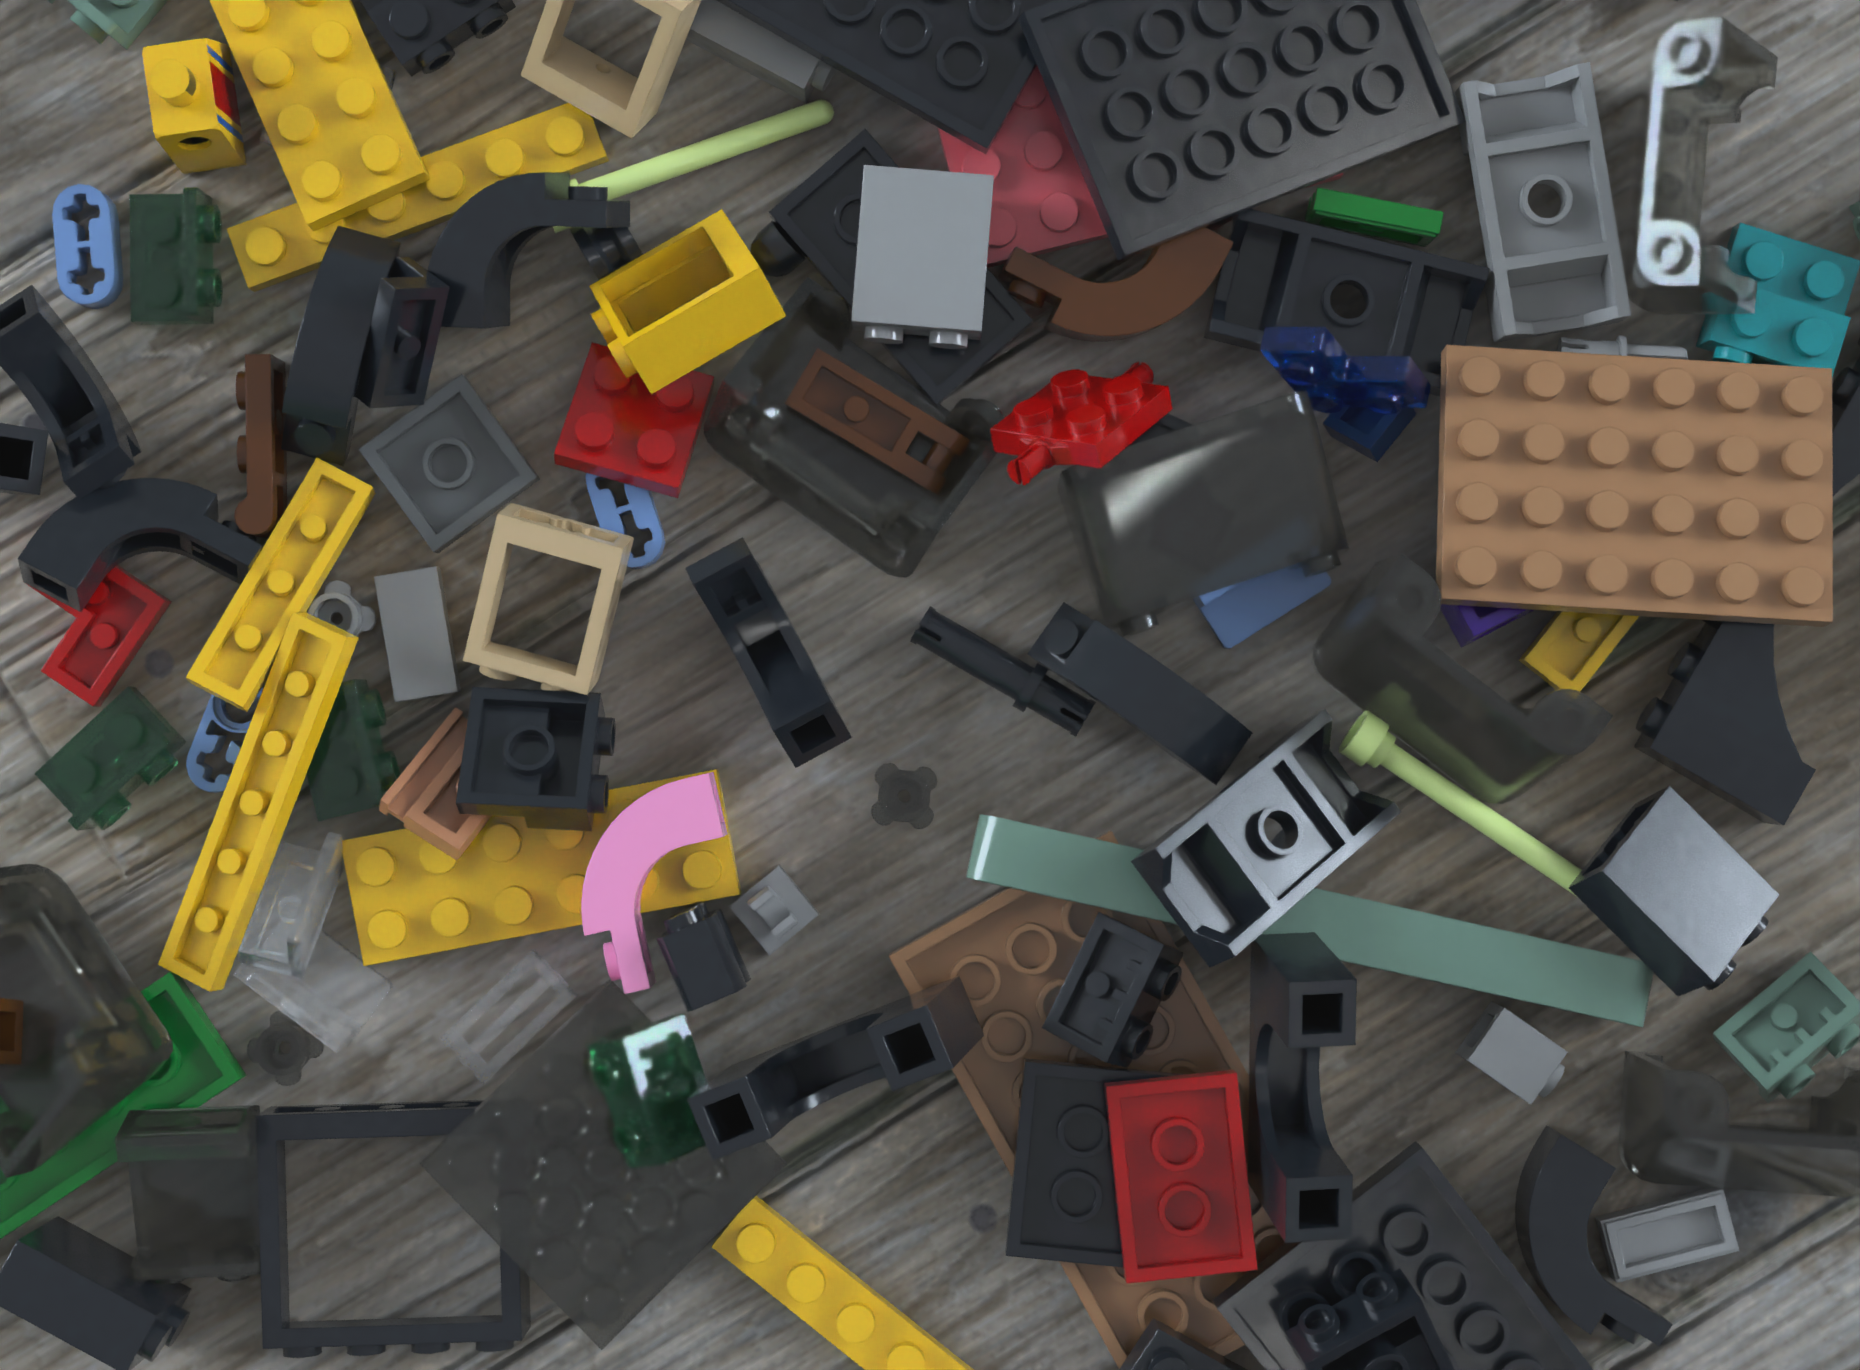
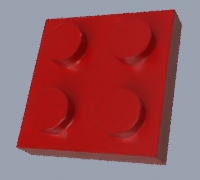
M592 342L554 452L555 464L678 498L714 388V376L693 370L651 394L638 373L629 378L625 377L608 346Z

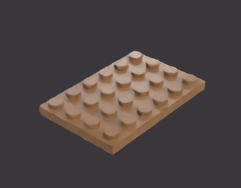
M1446 345L1441 352L1435 604L1814 627L1829 625L1833 622L1832 368Z

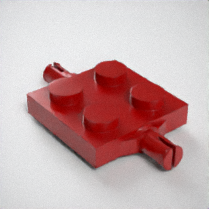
M1139 361L1132 364L1120 376L1113 378L1090 376L1086 371L1080 369L1062 371L1054 375L1050 383L1031 398L1015 405L1009 415L990 428L994 451L1018 456L1008 463L1007 472L1012 481L1019 485L1021 482L1023 485L1028 484L1042 470L1050 469L1054 465H1080L1101 469L1173 409L1169 386L1152 384L1154 381L1152 369L1144 362H1141L1139 365Z

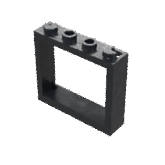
M524 1099L271 1106L256 1115L263 1349L283 1348L284 1357L305 1358L321 1354L322 1347L347 1346V1354L369 1356L385 1352L386 1345L411 1344V1352L433 1354L449 1350L450 1343L475 1342L476 1350L496 1352L512 1349L514 1341L523 1340L531 1327ZM497 1134L502 1315L290 1322L285 1140Z

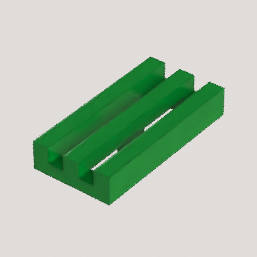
M1317 187L1312 197L1308 200L1305 221L1330 229L1425 247L1440 234L1444 212Z

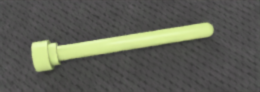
M819 99L578 184L576 178L571 179L570 186L608 187V200H612L828 124L834 116V109L830 102ZM565 226L553 227L555 233L571 228Z
M1368 710L1358 717L1345 735L1339 747V753L1360 767L1365 763L1373 768L1379 765L1383 766L1575 895L1568 887L1582 869L1394 744L1396 737L1388 732V723Z

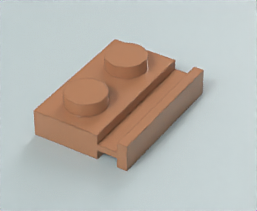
M456 707L380 799L379 811L386 816L389 813L404 822L403 827L453 859L458 860L492 815L459 814L456 798L468 719L464 718L463 711Z

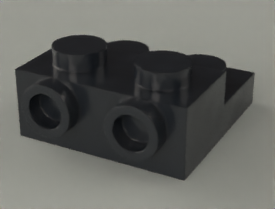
M359 0L411 77L421 70L424 74H429L440 69L454 57L455 51L453 49L473 35L478 39L491 35L508 20L506 13L516 7L512 0Z
M472 687L456 798L459 814L525 817L527 828L592 831L594 813L606 814L609 799L608 775H599L601 755L613 756L616 736L615 718L605 717L601 693L589 692L588 695L570 691Z
M1401 1268L1391 1274L1374 1272L1365 1276L1358 1283L1356 1293L1333 1306L1327 1304L1310 1306L1300 1315L1298 1325L1285 1331L1305 1370H1455L1421 1298Z

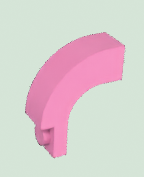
M714 772L674 781L643 795L618 815L604 832L593 851L582 889L581 915L584 936L610 930L612 942L603 944L606 967L611 981L621 979L624 994L650 989L656 983L642 922L640 904L643 886L648 874L654 865L668 852L682 846L721 838L728 834Z

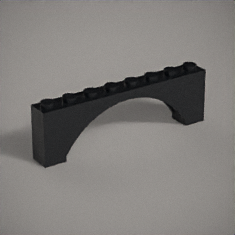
M1860 356L1852 369L1850 367L1844 368L1832 383L1833 496L1860 474ZM1702 620L1705 624L1694 643L1686 642L1673 658L1668 669V675L1672 676L1673 679L1661 699L1654 697L1640 715L1636 724V730L1640 731L1641 735L1634 748L1763 823L1785 825L1816 769L1802 762L1787 727L1778 695L1774 668V624Z

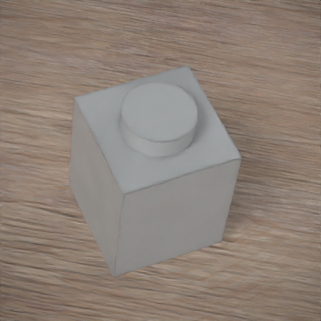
M1491 1001L1455 1053L1513 1094L1532 1105L1538 1095L1544 1098L1556 1087L1565 1069L1560 1063L1568 1052L1505 1007Z

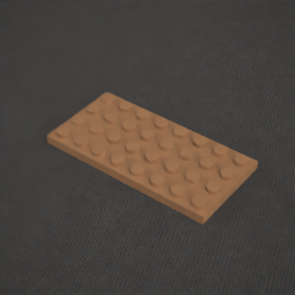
M1111 830L1095 838L1119 844ZM1008 887L889 954L892 964L910 995L960 976L984 1036L952 1068V1071L1012 1177L1024 1058L1125 1068L1106 1063L1042 1028L1098 912L1106 914L1178 950L1162 921ZM1182 957L1178 965L1182 969L1178 986L1168 1000L1160 1002L1150 1023L1153 1026L1151 1041L1145 1052L1138 1059L1132 1060L1127 1069L1177 1074L1235 1070L1238 1079L1248 1174L1249 1075ZM1249 1185L1258 1265L1285 1242ZM1059 1261L1119 1369L1153 1318L1223 1357L1245 1345L1216 1308L1212 1300L1249 1271L1126 1284L1123 1267Z

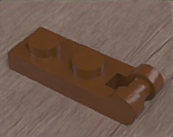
M819 348L816 349L785 402L786 406L936 496L940 495L948 481L943 475L955 455L962 458L971 442L954 429ZM917 432L933 442L922 462L906 454Z
M245 354V371H239L236 376V399L239 409L246 410V435L238 437L236 453L240 473L247 474V498L239 502L235 509L234 517L237 526L246 534L268 539L288 506L287 451L281 449L286 413H282L286 391L285 362L272 354Z

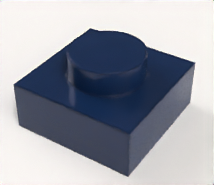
M1361 375L1325 419L1323 425L1332 438L1378 462L1417 413L1408 399Z

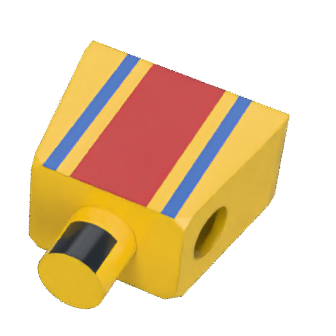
M209 38L143 47L142 57L153 132L157 142L183 174L247 165L230 47L227 44ZM192 137L209 139L203 143L192 144Z

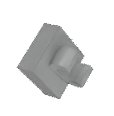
M780 865L729 906L769 956L819 915L816 908Z

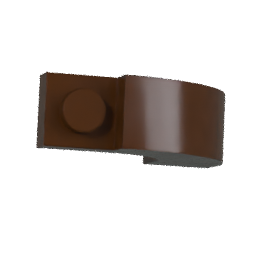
M1204 227L1153 247L1146 262L1136 274L1126 279L1109 283L1082 280L1015 247L998 277L1011 283L1007 292L1020 301L1037 308H1042L1045 301L1054 305L1044 329L1061 336L1083 341L1108 342L1123 340L1149 332L1190 307L1213 282L1234 242Z

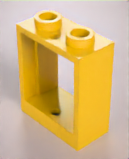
M722 209L589 285L601 307L591 313V316L606 340L609 350L625 377L629 378L638 373L651 394L786 317L760 266Z

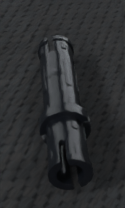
M931 606L919 623V629L915 630L910 642L919 644L1014 699L1013 707L1022 712L1028 707L1068 730L1075 737L1096 701L1087 699L1047 676L1048 668L1037 663L1035 668L938 613Z

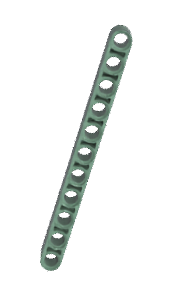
M979 814L966 878L1177 925L1131 863L1135 857L1144 851L1143 849ZM1313 888L1261 934L1315 932L1336 957L1343 962L1638 1027L1644 1026L1654 972L1640 960L1318 888Z

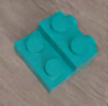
M1741 222L1732 228L1695 347L1714 352L1713 361L1832 368L1833 377L1851 317L1845 316V311L1859 270L1860 260Z

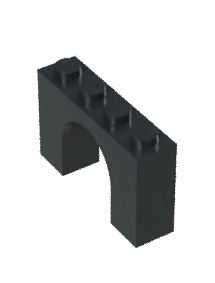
M1315 932L1259 935L1251 942L1248 1183L1285 1243L1352 1239L1353 1175L1333 1148L1327 1133L1320 1095L1319 1059L1320 1047L1356 1045L1357 979Z
M957 976L733 1064L687 1100L713 1161L772 1138L797 1116L860 1086L887 1078L891 1090L895 1091L950 1070L959 1063L984 1034L960 976Z

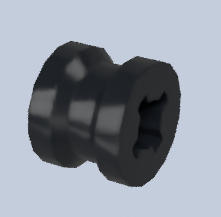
M571 227L569 229L598 280L643 255L628 227Z

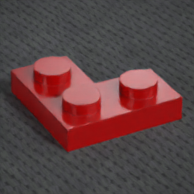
M119 565L115 566L105 576L82 612L30 586L76 617L40 671L91 706L101 707L172 601Z

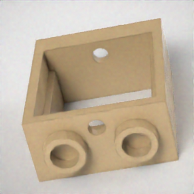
M547 0L520 76L632 139L658 112L701 0H633L662 16L638 78L563 36L575 0Z
M510 503L497 513L463 661L480 665L479 672L493 679L514 681L519 676L541 682L540 688L542 690L570 691L588 695L599 681L634 537ZM513 545L601 569L578 665L491 641Z

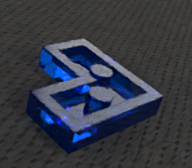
M1265 327L1260 351L1308 408L1322 413H1337L1341 411L1342 407H1363L1382 414H1396L1401 412L1402 408H1427L1431 384L1410 356H1348L1326 327Z

